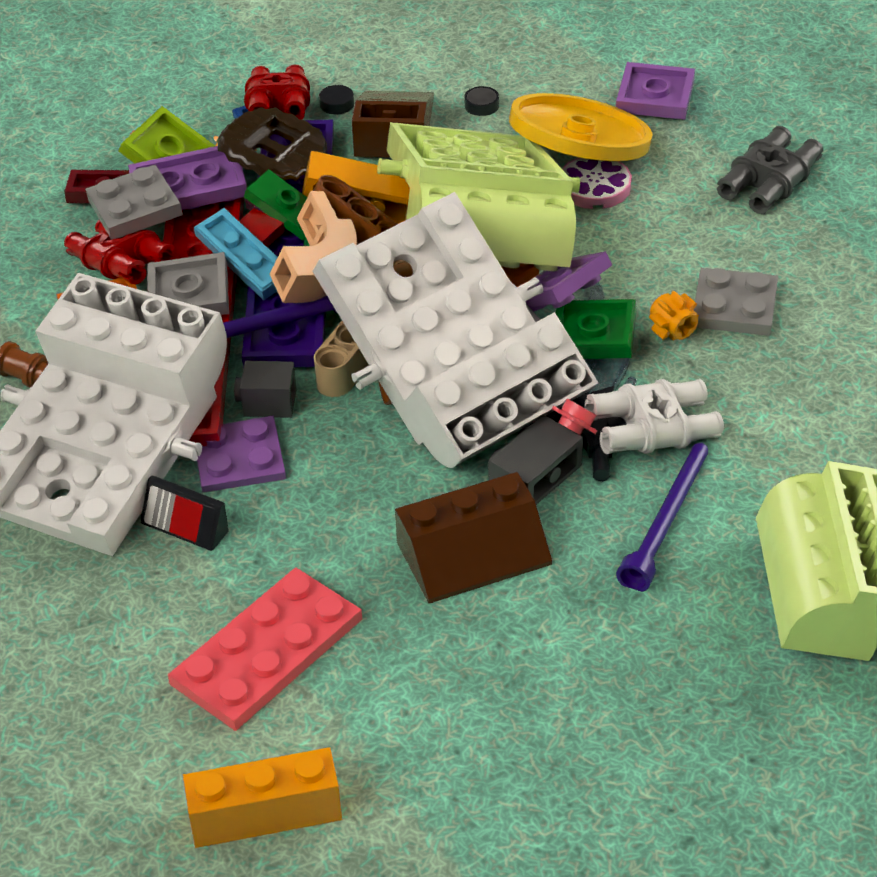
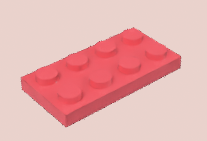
M295 567L168 674L169 684L234 731H237L362 620V609Z

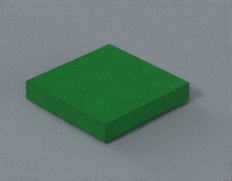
M636 299L572 300L570 303L556 308L555 313L583 359L632 358L637 312Z

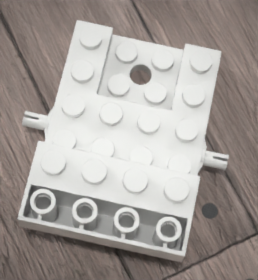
M455 192L421 208L417 215L358 245H355L353 242L319 259L312 271L369 366L351 375L354 383L358 381L355 386L361 390L365 386L379 380L418 445L424 443L434 458L446 467L453 468L523 429L525 426L534 423L541 416L550 414L554 411L552 410L553 405L560 408L564 405L566 399L573 401L589 392L598 384V381L556 313L554 312L535 322L528 311L525 301L543 293L542 284L536 286L540 281L534 277L530 281L516 287L509 280ZM396 260L408 262L413 269V275L410 277L400 276L394 270L393 262Z
M77 273L35 331L48 361L47 367L30 389L23 390L7 384L4 386L5 389L1 390V400L18 405V407L0 430V518L113 556L142 512L148 479L152 475L164 479L178 456L189 458L193 461H197L198 456L200 457L202 445L189 441V439L217 398L214 385L219 378L224 364L227 337L220 312ZM58 490H70L66 496L50 499Z

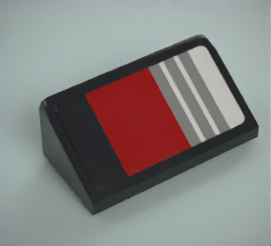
M153 475L148 479L141 514V524L210 551L215 549L229 532L225 503Z

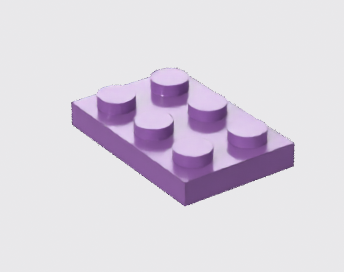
M218 146L128 165L129 173L141 167L156 165L179 200L182 210L197 209L204 205L222 201L230 202L244 197L247 189L242 166L239 163L229 162L226 155L218 151Z

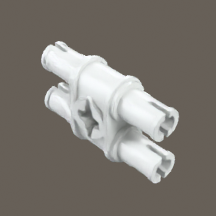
M659 379L652 384L637 386L629 383L624 384L618 391L589 394L584 402V408L597 415L594 421L603 418L622 417L627 425L608 426L602 429L603 432L600 433L599 439L605 454L625 450H638L647 454L652 453L654 449L673 446L681 449L686 448L691 441L713 437L719 438L724 431V421L719 412L714 411L707 414L687 416L681 408L704 405L708 393L706 385L701 379L683 383H671L665 379Z

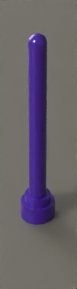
M325 296L315 301L296 303L224 322L223 324L226 337L230 338L333 310L335 313L337 311L328 296Z
M696 443L692 447L638 551L628 554L623 558L616 572L617 580L622 586L644 592L651 585L656 575L653 559L708 455V447L704 443Z

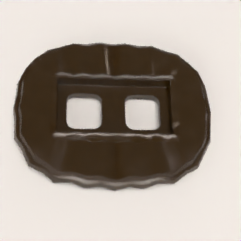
M260 107L254 111L245 112L231 124H228L216 141L218 143V151L224 153L229 162L239 163L244 169L253 170L259 176L269 169L284 181L287 179L297 181L302 175H305L311 151L327 154V142L319 128L313 127L306 120L298 119L293 114L282 112L276 107L270 109ZM276 134L292 143L285 146L269 137ZM262 148L276 156L270 158L266 155L258 154L255 149Z

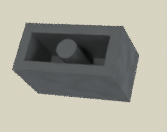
M543 415L530 426H525L517 437L505 447L496 450L488 460L489 480L518 472L537 505L582 466L583 437Z

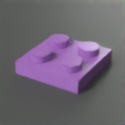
M627 62L616 99V107L635 115L685 120L695 81V69Z
M606 251L572 257L570 267L558 266L556 271L541 272L536 276L540 281L536 286L542 284L543 293L525 301L526 304L534 312L547 305L559 308L570 303L575 298L574 292L598 283L602 279L600 274L612 266Z
M274 416L223 424V427L221 426L220 441H207V446H202L200 457L198 456L197 460L202 493L286 479Z

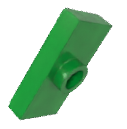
M268 169L246 189L244 198L270 217L283 222L287 230L303 241L305 234L297 217L307 197Z

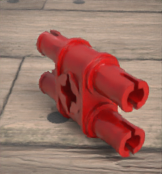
M293 64L288 66L285 72L270 73V70L265 66L253 68L251 77L245 83V107L248 111H254L260 107L265 109L276 107L282 112L293 114L298 119L303 120L305 110L310 104V83L305 76L303 67Z
M100 220L95 224V231L99 232L95 236L88 238L79 232H72L64 240V246L68 248L66 252L71 256L80 258L83 266L87 269L98 270L109 279L122 278L134 285L140 284L145 279L147 274L146 269L143 268L145 264L178 258L177 253H174L176 248L171 244L160 241L158 235L151 230H139L111 240Z

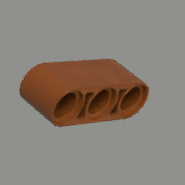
M322 175L313 191H324L338 219L352 220L356 231L357 245L398 224L348 184L335 176Z

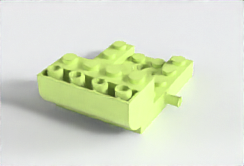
M390 122L387 152L392 160L379 158L377 173L379 175L400 176V178L406 180L410 187L406 220L417 215L421 208L455 192L501 266L518 268L520 263L534 264L535 268L544 271H556L558 266H571L576 233V212L571 194L572 192H579L580 178L569 177L540 145L526 139L522 135Z
M828 461L822 474H799L787 478L774 486L766 495L756 516L781 648L870 661L877 648V469Z

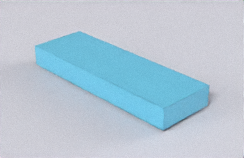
M225 208L194 227L196 237L213 253L224 252L227 266L263 300L277 292L269 274L278 257Z

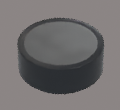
M486 86L469 89L464 95L466 111L476 116H487L495 113L499 108V93L495 89Z

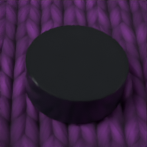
M332 85L324 88L319 93L320 108L322 111L334 115L350 111L354 107V93L352 89L343 85Z

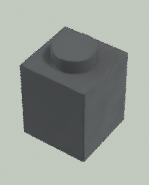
M245 361L242 377H236L234 384L235 401L242 403L243 417L274 416L292 418L297 391L294 362Z

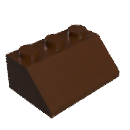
M518 472L395 509L397 544L429 604L552 565L551 554L535 500Z

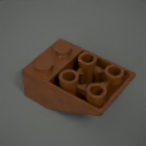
M364 91L355 100L352 116L354 157H390L387 152L390 122L430 126L434 92Z

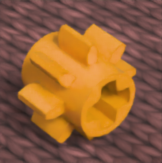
M672 291L671 294L666 293L659 296L650 308L649 318L654 322L651 330L662 340H665L668 336L673 341L689 337L698 325L699 315L693 311L697 303L687 294L683 293L680 296L675 291Z

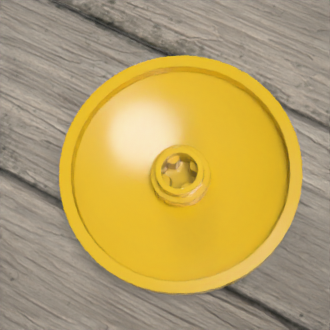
M554 93L524 95L513 101L509 115V123L512 128L526 139L550 150L583 159L599 161L638 159L648 153L653 136L650 127L629 112L603 102L572 95Z

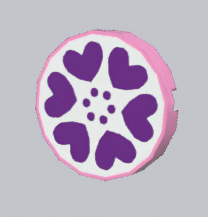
M577 158L568 162L562 168L569 177L580 178L579 192H572L571 197L574 205L581 208L593 209V205H603V209L610 208L622 203L630 195L632 175L628 167L620 161Z

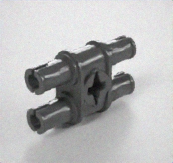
M776 126L764 139L753 141L745 154L733 160L731 171L718 181L717 192L725 200H733L746 186L756 187L758 189L749 197V206L754 212L765 214L775 202L788 198L792 194L793 188L799 182H803L809 177L810 167L823 155L821 154L823 146L815 139H807L798 150L792 152L785 149L791 143V132L784 126Z

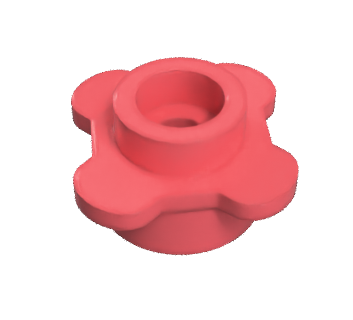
M566 399L561 409L553 405L552 410L562 415L558 422L559 424L581 435L584 428L596 434L597 430L590 426L597 415L569 399Z

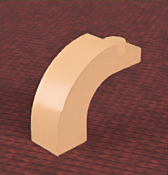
M310 191L297 217L310 246H283L269 274L283 303H306L327 296L312 272L319 259L353 242L357 245V236L352 220L337 218L335 210L332 208L324 191Z

